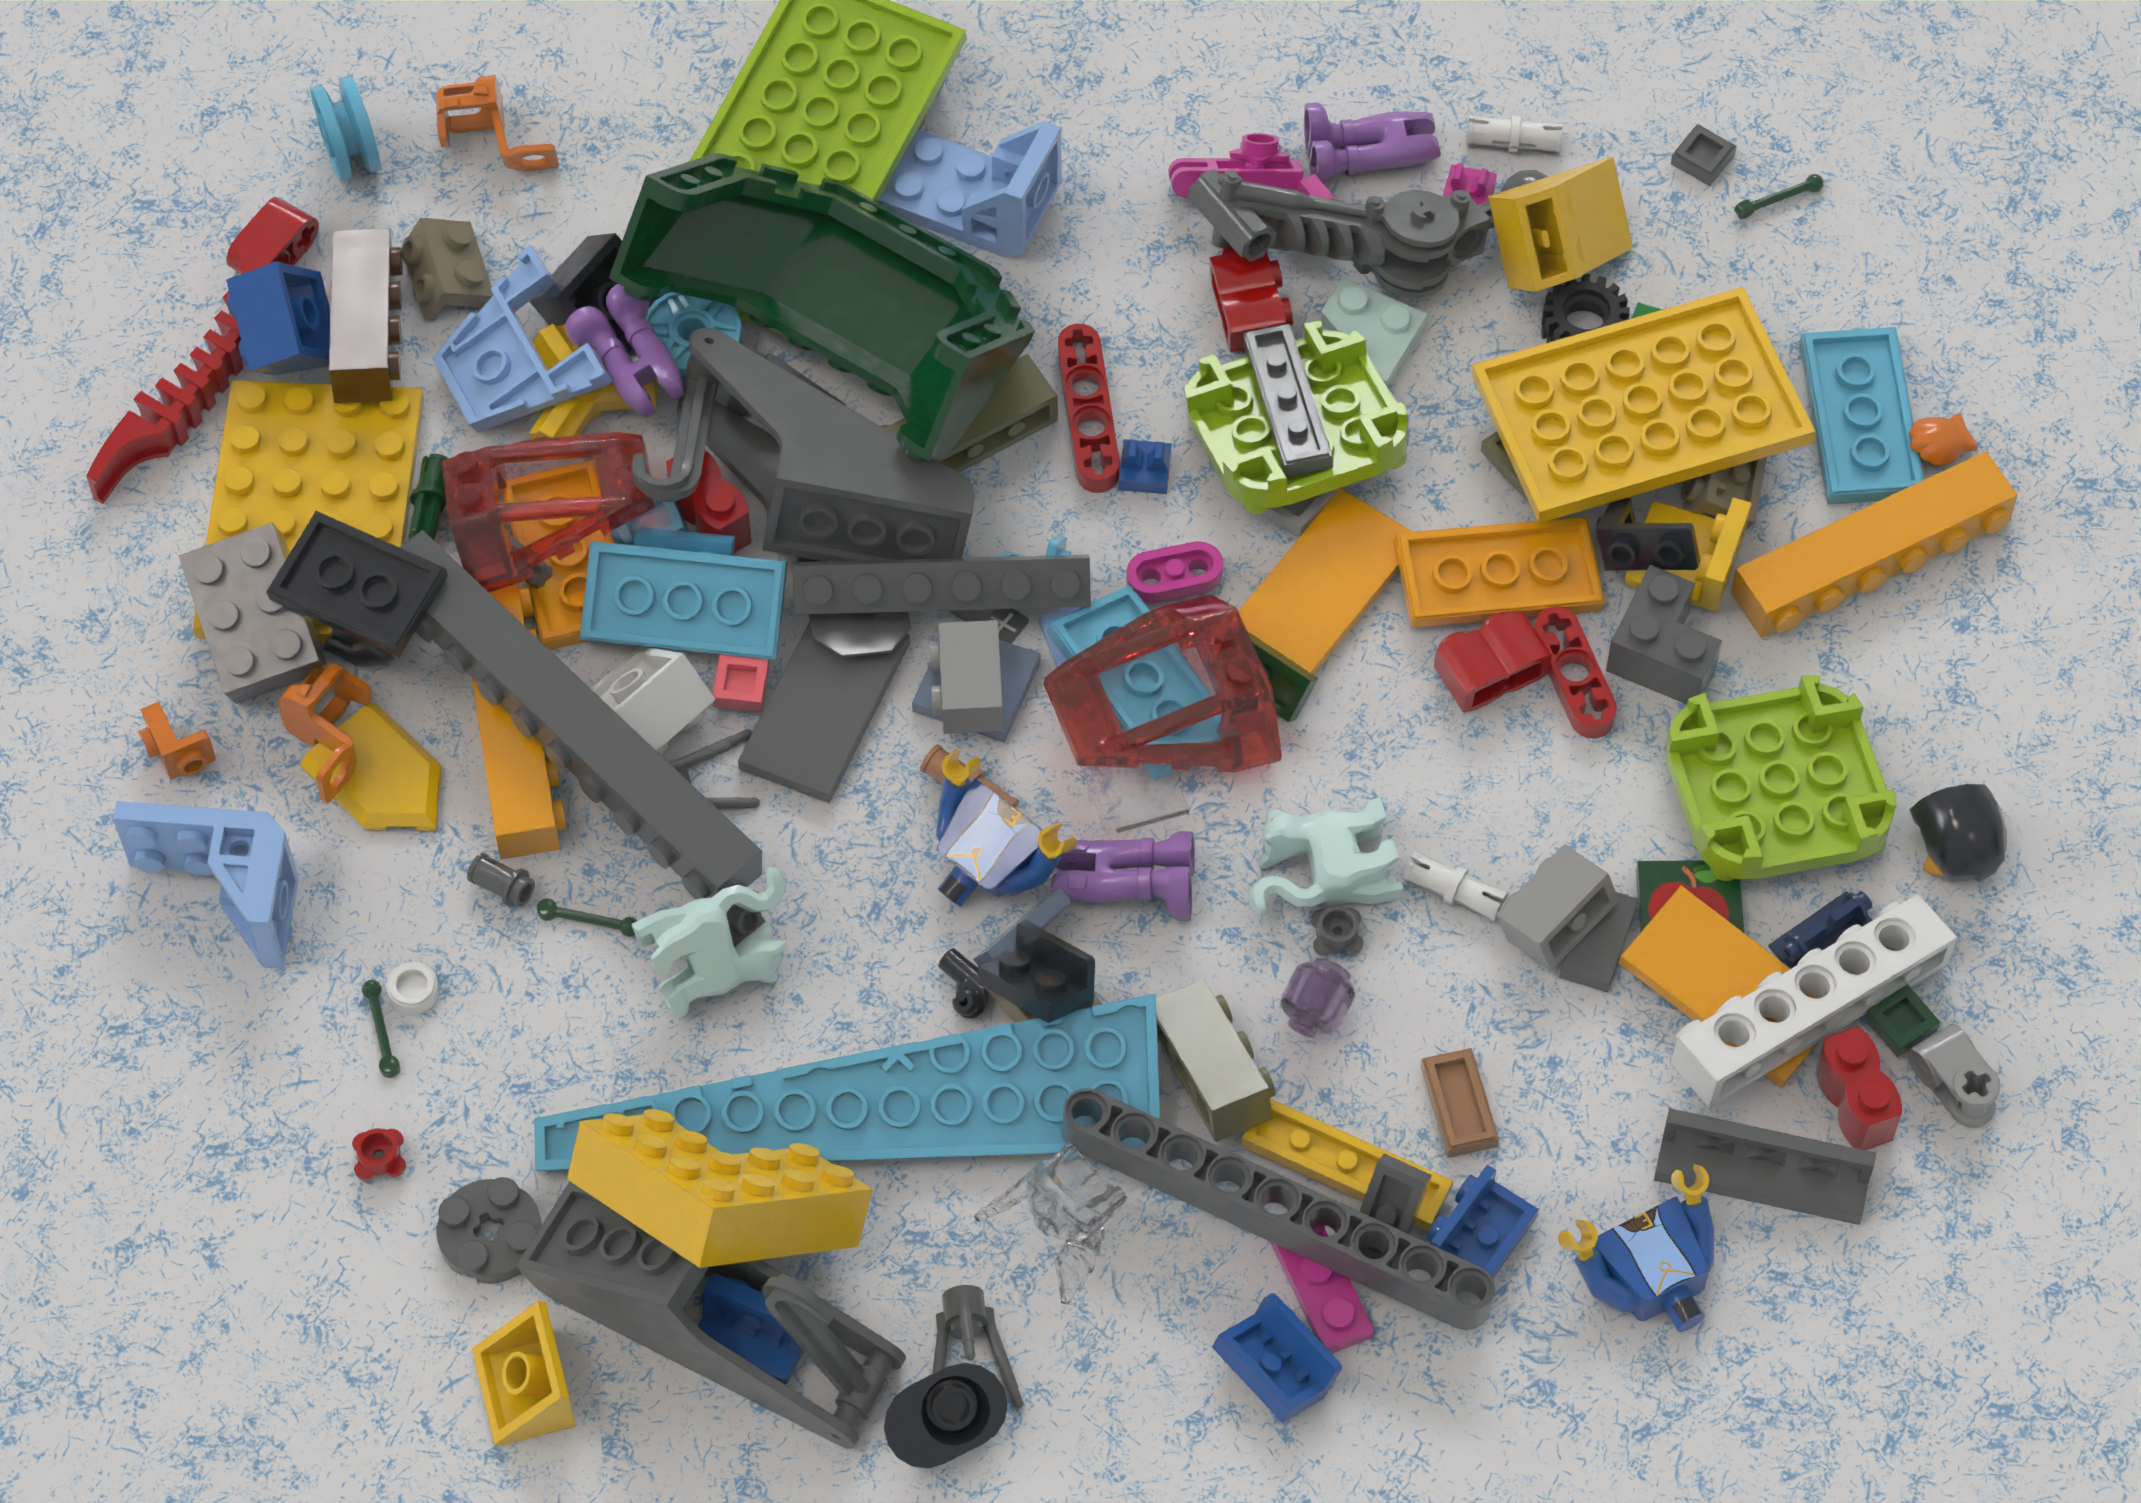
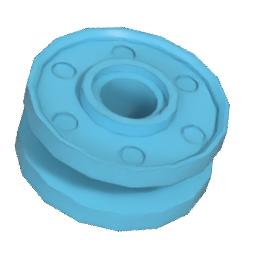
M351 75L339 78L341 100L334 103L322 84L310 87L311 99L321 136L340 182L352 179L350 157L359 155L369 173L381 170V161L370 120Z
M671 292L655 300L648 309L646 321L650 322L657 337L666 345L675 360L681 375L682 385L684 383L687 361L692 354L689 350L688 340H690V336L695 330L712 328L744 345L739 313L733 305Z

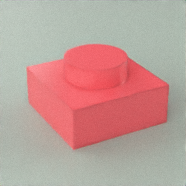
M719 655L713 696L716 700L713 702V707L763 712L770 671L769 659Z

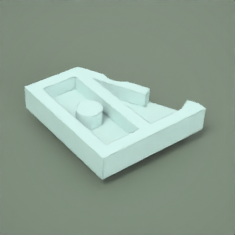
M1342 276L1321 310L1320 321H1322L1327 330L1342 331L1349 335L1356 329L1366 339L1367 355L1386 386L1389 387L1425 328L1427 313Z

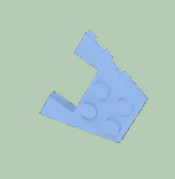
M531 245L526 247L517 257L521 263L507 279L501 276L493 285L491 291L494 295L476 315L471 311L432 358L467 422L478 433L602 388L613 382L598 354L588 343L548 370L516 314L519 308L556 283L539 253Z

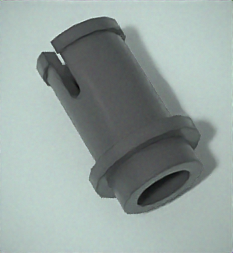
M482 852L481 855H477L469 866L467 880L502 897L503 904L509 907L525 905L534 891L535 881L529 878L528 871L522 868L515 871L492 859L486 853Z

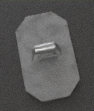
M796 556L798 562H825ZM861 559V560H852V561H867V560H871V559ZM908 612L808 614L813 639L842 658L891 653L911 629Z

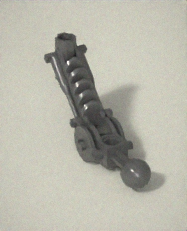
M1213 169L1202 173L1199 179L1190 186L1188 199L1213 225L1212 244L1217 248H1227L1231 245L1241 257H1245L1249 262L1262 258L1269 248L1354 262L1353 266L1360 274L1373 272L1383 287L1403 297L1421 298L1433 295L1441 290L1447 281L1450 267L1483 254L1488 230L1495 227L1489 201L1477 205L1471 199L1470 194L1464 190H1456L1445 197L1429 191L1410 190L1398 193L1390 198L1388 202H1385L1378 196H1372L1366 200V205L1331 198L1326 199L1290 189L1242 181V178L1234 170H1228L1224 174H1219ZM1522 170L1509 177L1500 192L1549 176L1537 170Z

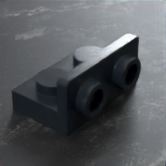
M1027 920L1018 923L1016 926V949L1006 951L1000 956L978 965V984L1048 1024L1094 1003V957Z

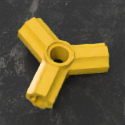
M565 324L561 326L549 325L540 330L532 341L548 370L580 348L574 345L568 338ZM656 378L642 387L649 393L655 408H657L658 404ZM611 382L602 388L545 408L530 430L529 437L531 442L536 444L542 452L554 458L559 456L567 457L590 420L599 417L607 410H631L632 408L622 399Z

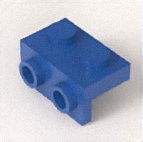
M1487 1164L1478 1177L1471 1174L1466 1178L1455 1197L1458 1205L1449 1217L1441 1214L1436 1219L1426 1236V1241L1433 1246L1483 1268L1493 1279L1537 1219L1539 1209L1495 1182L1497 1170Z
M712 1273L703 1289V1318L698 1327L718 1343L781 1383L787 1384L804 1351L769 1312L765 1305L766 1298L762 1292L753 1289L743 1280L737 1278L728 1279Z
M1271 1293L1263 1298L1254 1315L1220 1333L1212 1346L1217 1354L1281 1423L1324 1399L1342 1370L1341 1363L1333 1356L1330 1350L1317 1339L1275 1293Z

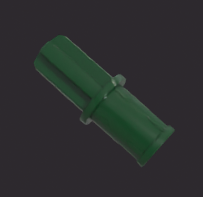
M432 453L429 457L426 455L422 459L417 488L410 495L414 511L409 529V540L422 530L435 540L440 512L449 503V497L446 494L453 469V462L444 455Z

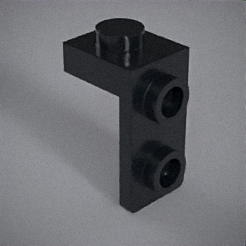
M1624 498L1609 503L1603 517H1599L1597 520L1596 539L1600 546L1605 571L1647 570L1649 565L1662 570H1696L1699 567L1701 560L1694 526L1691 523H1636L1631 498Z

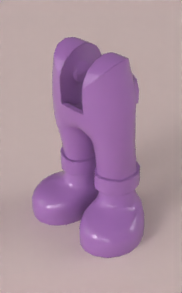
M1314 102L1306 103L1304 106V137L1306 153L1310 155V174H1316L1322 183L1330 182L1336 175L1343 172L1350 176L1359 175L1360 172L1401 167H1419L1441 156L1438 139L1432 135L1436 129L1433 113L1387 112L1357 120H1340L1339 124L1330 122L1322 104Z
M617 284L608 292L606 306L617 325L624 331L626 340L639 357L637 361H632L623 343L617 339L607 317L595 307H582L573 312L566 321L565 331L574 345L582 347L588 343L597 351L599 358L613 380V386L622 399L636 412L644 417H649L657 410L651 402L649 393L642 387L659 378L657 381L674 401L684 393L681 375L666 345L657 337L650 322L646 321L649 300L635 299L624 292L622 285Z
M1190 831L1176 832L1168 839L1156 843L1154 838H1141V840H1077V845L1073 850L1062 854L1061 860L1056 866L1062 871L1055 873L1051 879L1050 893L1061 888L1071 901L1111 903L1137 898L1140 900H1152L1153 896L1167 903L1170 915L1175 920L1190 921L1192 915L1191 876L1194 875L1195 868L1194 833ZM1155 866L1166 867V869L1152 870ZM1125 868H1139L1138 870H1116Z

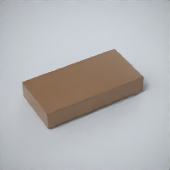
M1472 1048L1422 1058L1421 1069L1447 1157L1498 1147V1134Z

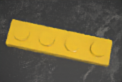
M1271 1098L1272 1120L1245 1131L1241 1147L1362 1202L1377 1162L1384 1153L1431 1174L1430 1182L1414 1222L1415 1226L1428 1232L1438 1218L1452 1190L1453 1180Z

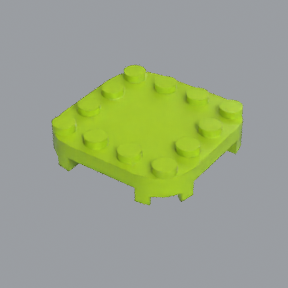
M1322 321L1303 324L1304 338L1295 340L1332 453L1333 468L1289 477L1284 475L1248 356L1221 365L1215 353L1199 360V370L1188 381V384L1184 385L1189 425L1223 486L1236 500L1243 503V508L1247 512L1261 514L1270 508L1291 505L1378 476L1390 469L1400 468L1406 463L1409 436L1408 416L1404 401L1400 403L1395 401L1367 355L1366 339L1356 329L1349 335L1342 331L1322 329Z
M1821 675L1801 676L1799 687L1709 703L1706 693L1689 698L1687 706L1674 717L1672 724L1669 726L1665 746L1666 762L1694 845L1704 862L1710 866L1713 876L1722 881L1762 879L1856 862L1878 854L1884 849L1896 809L1894 789L1887 790L1861 720L1864 707L1855 693L1848 697L1838 688L1819 683Z

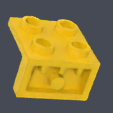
M1733 497L1727 515L1718 513L1716 519L1690 513V511L1658 501L1652 502L1645 523H1691L1694 526L1701 560L1699 567L1696 570H1665L1695 583L1691 605L1718 612L1746 532L1751 502ZM1647 570L1627 571L1625 583L1638 588Z

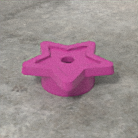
M1251 133L1242 136L1240 149L1229 151L1230 158L1248 160L1257 166L1268 162H1288L1290 158L1289 154L1280 151L1281 145H1279L1278 137L1264 133Z

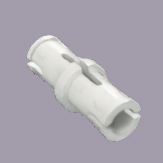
M1470 115L1467 145L1497 146L1508 148V152L1518 153V149L1560 153L1563 123L1521 120L1519 115H1512L1511 119Z
M1420 851L1414 852L1411 857L1414 861L1413 863L1409 861L1403 876L1404 881L1412 882L1442 896L1443 903L1454 906L1457 903L1490 918L1491 921H1497L1496 914L1508 898L1509 893L1507 891H1502L1469 876V870L1462 866L1454 869L1423 855Z

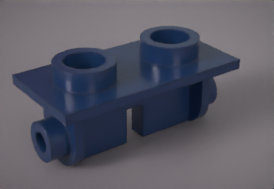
M1846 891L1770 943L1768 947L1781 962L1792 969L1797 966L1800 959L1809 951L1815 948L1824 950L1836 943L1840 935L1851 926L1859 924L1863 927L1873 921L1868 915V910L1872 908V902L1862 891L1857 894Z

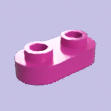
M1201 541L1145 551L1134 556L1128 563L1126 584L1127 586L1130 585L1145 603H1157L1206 593L1217 587L1222 579L1223 558L1215 546ZM1195 569L1204 570L1206 573L1203 575L1196 576L1193 575L1191 571ZM1146 579H1155L1158 581V583L1149 585L1143 583V581H1145Z

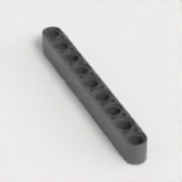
M1089 1088L1079 1089L1066 1099L1063 1110L1062 1135L1067 1146L1074 1151L1455 1328L1472 1330L1483 1325L1487 1320L1495 1293V1284L1490 1274L1483 1268L1097 1090ZM1080 1116H1090L1096 1119L1098 1123L1093 1126H1083L1075 1122V1119ZM1134 1137L1142 1140L1145 1145L1140 1148H1130L1121 1141ZM1182 1159L1188 1161L1193 1167L1188 1170H1178L1170 1166L1169 1162ZM1222 1181H1230L1237 1184L1240 1189L1236 1192H1225L1219 1189L1216 1184ZM1269 1203H1278L1286 1207L1288 1212L1276 1215L1267 1211L1264 1206ZM1317 1225H1325L1332 1228L1336 1234L1323 1237L1316 1234L1312 1228ZM1365 1247H1373L1381 1251L1384 1256L1380 1259H1370L1365 1257L1360 1250ZM1415 1269L1424 1270L1430 1274L1432 1279L1424 1282L1417 1281L1408 1272ZM1466 1291L1478 1296L1480 1302L1477 1304L1464 1303L1456 1294Z

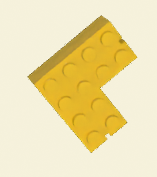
M648 1109L644 1111L643 1115L633 1116L608 1113L603 1116V1119L584 1120L579 1123L567 1180L699 1268L859 1247L873 1189L854 1178L852 1170L840 1165H834L821 1157L820 1151L811 1145L793 1143L786 1149L771 1150L755 1147L750 1149L749 1153H725L707 1143L708 1139L706 1136L698 1132L688 1131L674 1122L675 1117L657 1109Z

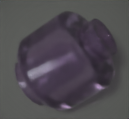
M1315 958L1314 962L1299 964L1280 999V1007L1289 1017L1288 1026L1297 1033L1310 1038H1314L1316 1033L1330 1034L1336 1032L1340 1028L1356 994L1350 982V973L1340 965L1324 958Z

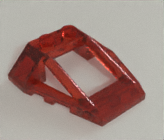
M610 432L524 440L514 444L493 445L471 452H462L455 457L442 460L449 524L463 569L488 592L512 586L535 575L533 567L555 555L560 561L574 553L575 550L572 546L574 543L599 529L603 535H606L656 507L655 500L640 491L632 481L631 476L633 457L637 453L645 455L646 471L651 476L646 444L642 435ZM577 458H595L601 492L599 497L500 504L499 490L507 488L504 464ZM584 517L518 550H515L503 524L508 522Z
M1211 594L1164 605L1142 614L1068 659L1044 679V687L1078 766L1138 768L1140 763L1171 765V770L1190 771L1191 765L1217 767V772L1235 773L1281 761L1282 751L1272 686L1237 608ZM1177 642L1181 650L1195 647L1216 694L1122 732L1098 675ZM1222 713L1217 729L1221 742L1145 745Z

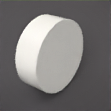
M411 961L400 964L392 970L387 978L386 990L389 1001L397 1011L403 1014H422L431 1009L439 997L437 977L434 971L424 963Z

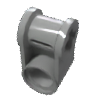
M1951 1024L1908 1051V1058L1914 1072L1925 1086L1933 1091L1954 1120L1966 1127H1980L1992 1119L1996 1109L1995 1100L2000 1091V1079L1975 1049L1972 1041L1961 1027Z

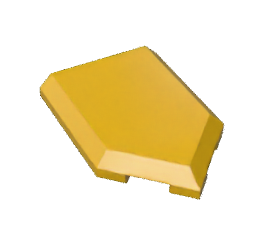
M376 703L364 706L338 727L339 730L352 739L357 764L349 781L333 799L365 830H386L387 827H416V831H437L441 765ZM319 742L305 754L300 766L317 783V773L332 755L333 751ZM341 762L335 768L331 776L330 784L337 777L343 762Z

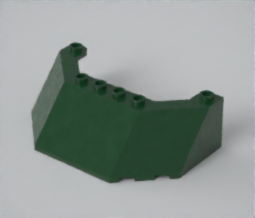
M715 153L646 175L609 279L622 285L626 294L638 300L648 301L651 297H659L674 292L736 306L750 314V320L757 325L774 328L787 335L789 342L794 346L804 350H813L828 359V364L834 369L859 376L867 381V386L871 390L879 394L892 395L907 421L906 424L900 427L896 438L903 446V452L913 459L929 462L951 452L1032 340L1035 330L1030 322L1019 320L1018 315L1021 307L1011 291L1003 290L999 287L1002 276L996 268L841 181L823 177L819 186L798 181L799 175L797 171L764 163H762L760 171L737 167L736 157L721 153Z

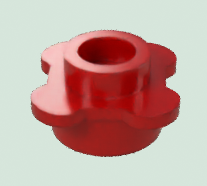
M375 1128L357 1134L352 1141V1147L358 1156V1163L354 1167L355 1175L362 1181H369L377 1175L388 1174L391 1177H398L403 1174L406 1169V1162L401 1158L400 1147L404 1143L402 1133L397 1129ZM378 1151L384 1153L382 1158H375L374 1154Z

